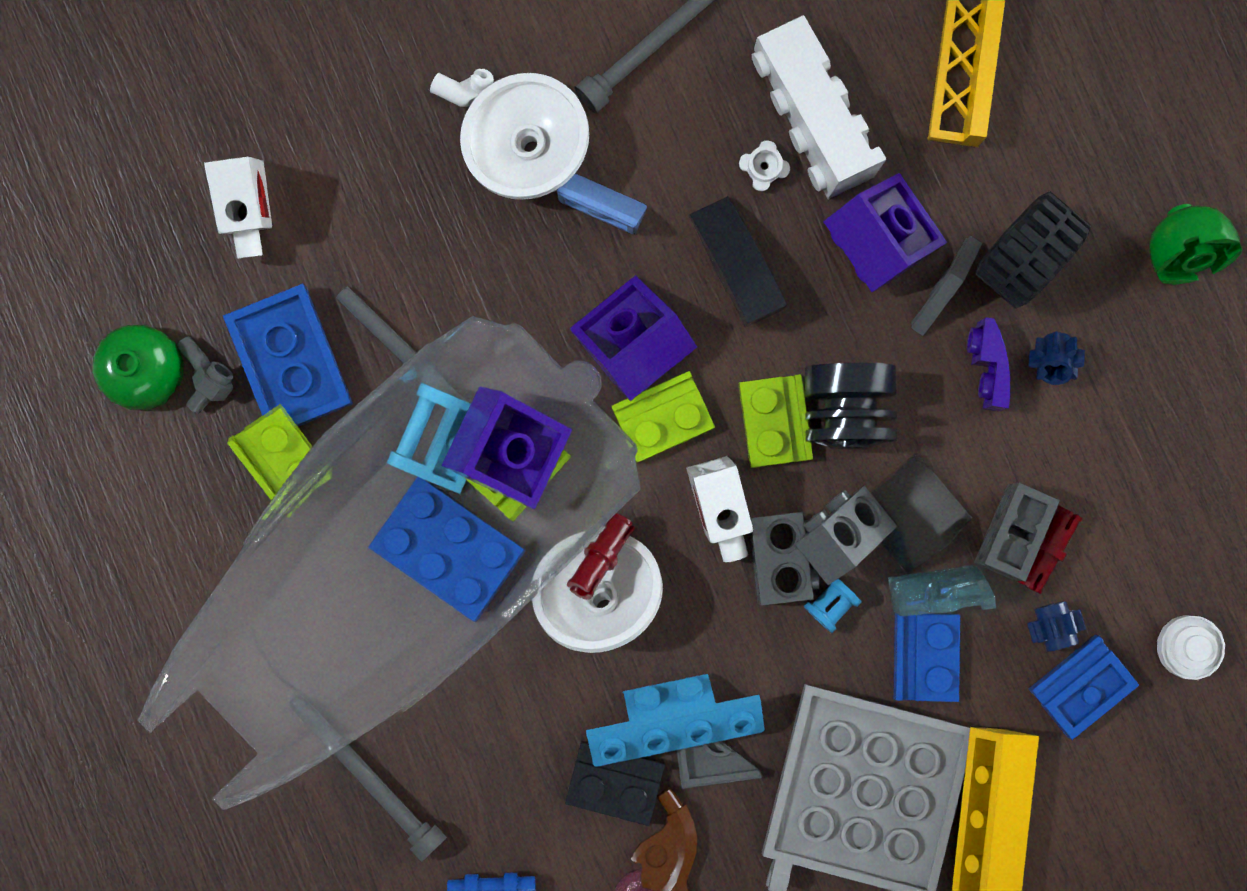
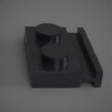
M581 741L565 804L649 826L665 762L641 757L596 767L593 765L589 743Z

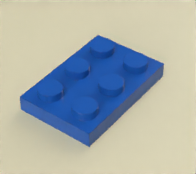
M304 284L223 315L262 416L281 404L299 427L353 405L307 287Z
M420 477L415 479L368 546L372 551L473 622L478 621L526 552L518 544Z

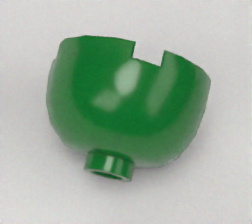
M1182 204L1172 208L1151 234L1149 245L1151 263L1162 283L1176 285L1199 280L1195 272L1210 268L1212 274H1215L1232 264L1242 253L1240 237L1230 219L1216 208Z
M126 325L111 331L99 342L93 356L92 373L97 387L112 403L129 410L149 411L164 405L170 399L176 387L180 386L183 379L184 361L177 348V344L164 332L148 325Z

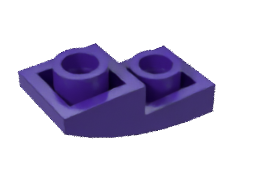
M986 317L977 322L976 328L971 327L967 340V353L973 354L971 365L988 367V372H983L980 377L978 388L979 398H984L983 409L1002 411L1009 408L1010 402L1009 362L1005 344L995 319Z

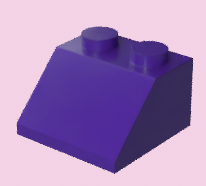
M900 173L859 193L823 221L831 232V237L835 244L842 248L855 267L857 276L866 283L871 292L889 283L948 243Z
M636 275L569 328L609 379L630 401L697 348V345L677 315Z
M479 386L441 466L485 488L535 509L572 429L502 391Z

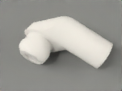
M477 69L470 78L457 82L441 73H437L432 81L430 92L460 107H469L474 99L494 82V77L488 70Z

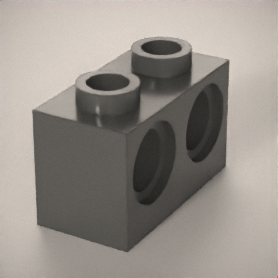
M1021 483L1007 484L974 563L1013 581L1026 582L1060 500Z
M865 485L851 495L846 490H843L825 505L830 512L827 513L823 509L803 525L808 532L795 543L827 585L855 568L897 527Z
M803 512L750 518L753 532L749 533L757 603L762 606L812 600V590L819 589L818 572L809 564L807 558L795 545L808 532L803 526L808 521H804ZM777 524H784L792 531V542L785 549L776 548L770 540L771 530ZM784 567L794 569L798 576L796 587L789 592H782L777 587L775 581L778 571Z

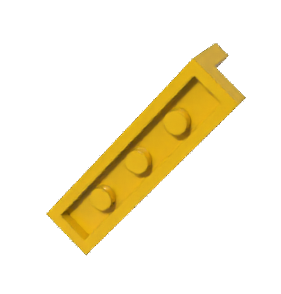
M947 0L928 140L978 147L987 138L1005 0H981L980 4L970 12H967L959 0ZM955 12H957L961 18L954 23ZM977 13H979L978 23L972 18ZM965 23L976 38L975 45L962 54L952 41V34L954 30ZM950 52H951V54L954 56L955 60L952 61L950 64H948V63H949V56H950ZM973 54L971 66V64L968 62L966 58ZM960 64L970 77L968 88L956 95L946 82L947 72ZM944 93L950 99L945 105H943ZM968 95L967 104L965 107L961 99ZM953 105L964 118L963 133L939 130L941 114Z

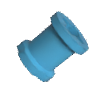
M837 579L813 603L807 602L803 607L825 629L833 633L836 630L835 624L852 606L858 607L862 601L841 580ZM837 597H840V600L828 612H826L825 609Z

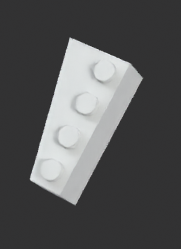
M803 15L758 36L754 47L755 53L752 54L754 66L762 78L768 77L774 91L770 92L772 102L779 115L786 114L793 128L789 130L791 141L799 154L805 152L812 166L808 168V174L815 189L818 192L823 190L827 199H830L874 178L886 161V157L880 147L870 149L866 134L869 132V128L862 115H851L847 109L850 107L848 91L841 79L837 76L830 78L826 71L831 68L830 60L805 16Z

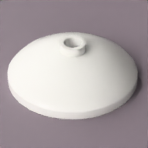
M536 73L510 75L486 87L468 108L461 127V150L464 161L472 175L489 191L511 199L538 198L563 186L579 169L589 144L588 119L577 96L560 81ZM537 142V147L533 151H524L527 143Z
M602 530L574 536L557 546L545 558L534 579L532 603L540 625L554 641L575 651L588 653L604 652L616 649L634 640L652 622L662 599V576L652 553L640 541L629 536L618 553V563L614 570L606 572L590 600L582 599L569 590L570 587H567V582L572 578L585 558L584 550L588 543L595 542ZM602 600L610 601L609 604L603 608L597 607L598 603Z

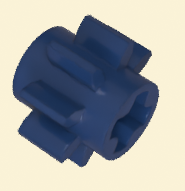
M1055 331L1047 334L1044 338H1036L1035 349L1030 350L1029 367L1037 368L1036 379H1042L1044 382L1052 385H1061L1070 379H1078V368L1084 367L1085 350L1077 349V337L1071 338L1068 334Z
M1066 601L1034 609L1037 619L1027 623L1033 643L1044 642L1047 652L1079 644L1076 633L1086 630L1080 609L1069 611Z

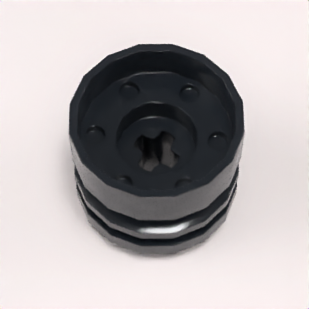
M830 363L805 367V397L824 401V409L806 412L805 421L825 422V428L806 430L805 442L817 443L832 449L873 448L885 442L897 441V429L877 428V421L897 419L896 411L877 408V400L890 398L897 394L896 366L884 363Z

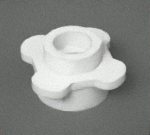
M772 141L761 142L758 148L751 154L742 155L739 161L740 169L748 172L753 180V188L757 191L768 190L771 182L777 178L787 177L790 171L789 163L782 159L781 154L776 150L775 143ZM766 162L769 166L768 169L763 170L760 166L761 163Z

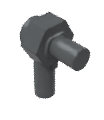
M188 336L180 340L177 348L194 367L192 379L196 391L186 405L194 413L200 414L210 400L224 401L233 390L231 382L233 374L225 365L219 362L210 363L208 357L191 337Z

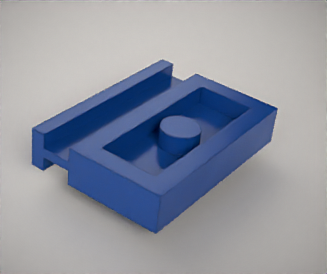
M895 613L893 699L898 701L959 702L960 615Z
M1094 635L1033 684L1029 691L1035 695L1042 707L1067 738L1073 740L1136 689L1139 684L1116 655L1108 649L1103 639L1099 635Z

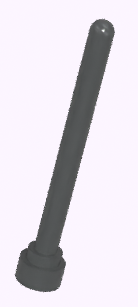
M688 0L602 75L595 74L593 77L586 76L574 87L579 98L592 112H599L610 102L608 97L613 94V87L714 0Z
M295 695L291 698V709L410 836L407 841L413 847L409 850L421 862L426 859L447 838L436 825L431 827L427 822L422 824L304 696Z

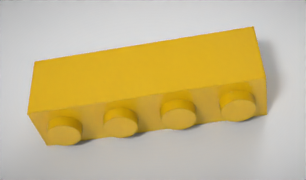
M970 727L952 891H1022L1039 736L1007 729Z

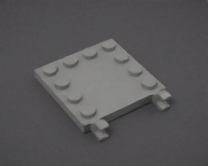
M804 684L761 853L763 857L773 859L766 880L768 890L787 891L792 865H797L892 891H936L965 774L970 728Z

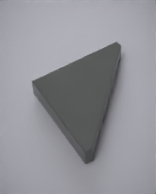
M972 236L964 239L950 268L946 267L929 295L931 296L912 320L911 329L922 336L926 333L964 282L982 245L980 241Z
M723 741L677 750L682 789L762 778L760 769Z

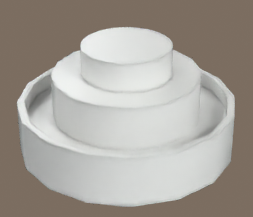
M1183 615L1170 620L1162 628L1157 639V653L1160 662L1170 673L1184 679L1199 680L1210 676L1219 668L1225 654V642L1221 631L1213 622L1200 616Z

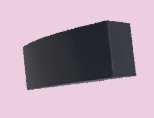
M727 196L689 214L725 292L728 291L744 327L746 328L784 310L787 306L785 299L761 252L729 197Z

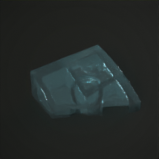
M974 565L888 577L893 612L899 616L947 613L978 605L982 606V610L996 608L995 596L988 581Z

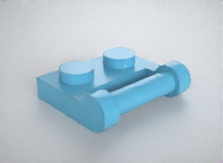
M421 382L416 393L420 397L396 452L391 451L386 463L460 494L466 481L465 477L441 465L471 403ZM435 404L446 407V410L425 459L421 463L412 459Z

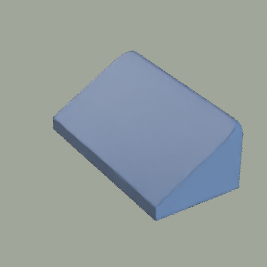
M574 174L568 182L557 190L560 203L630 234H636L647 210L645 204L578 174Z

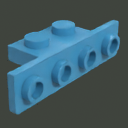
M705 674L623 691L629 721L586 730L593 765L597 767L762 733L765 728L759 695L716 703L709 676Z

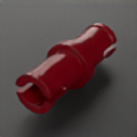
M1058 505L1026 582H1017L1042 594L1043 588L1057 562L1064 561L1067 555L1064 550L1083 518Z
M611 514L596 541L588 543L584 550L585 558L572 578L567 582V587H570L569 590L576 596L590 600L606 572L614 570L618 563V553L630 534L635 530V527L631 526L633 523L620 514Z

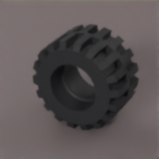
M1051 191L1044 193L1028 206L979 262L976 275L1015 309L1024 306L1035 298L1076 254L1086 241L1091 225Z

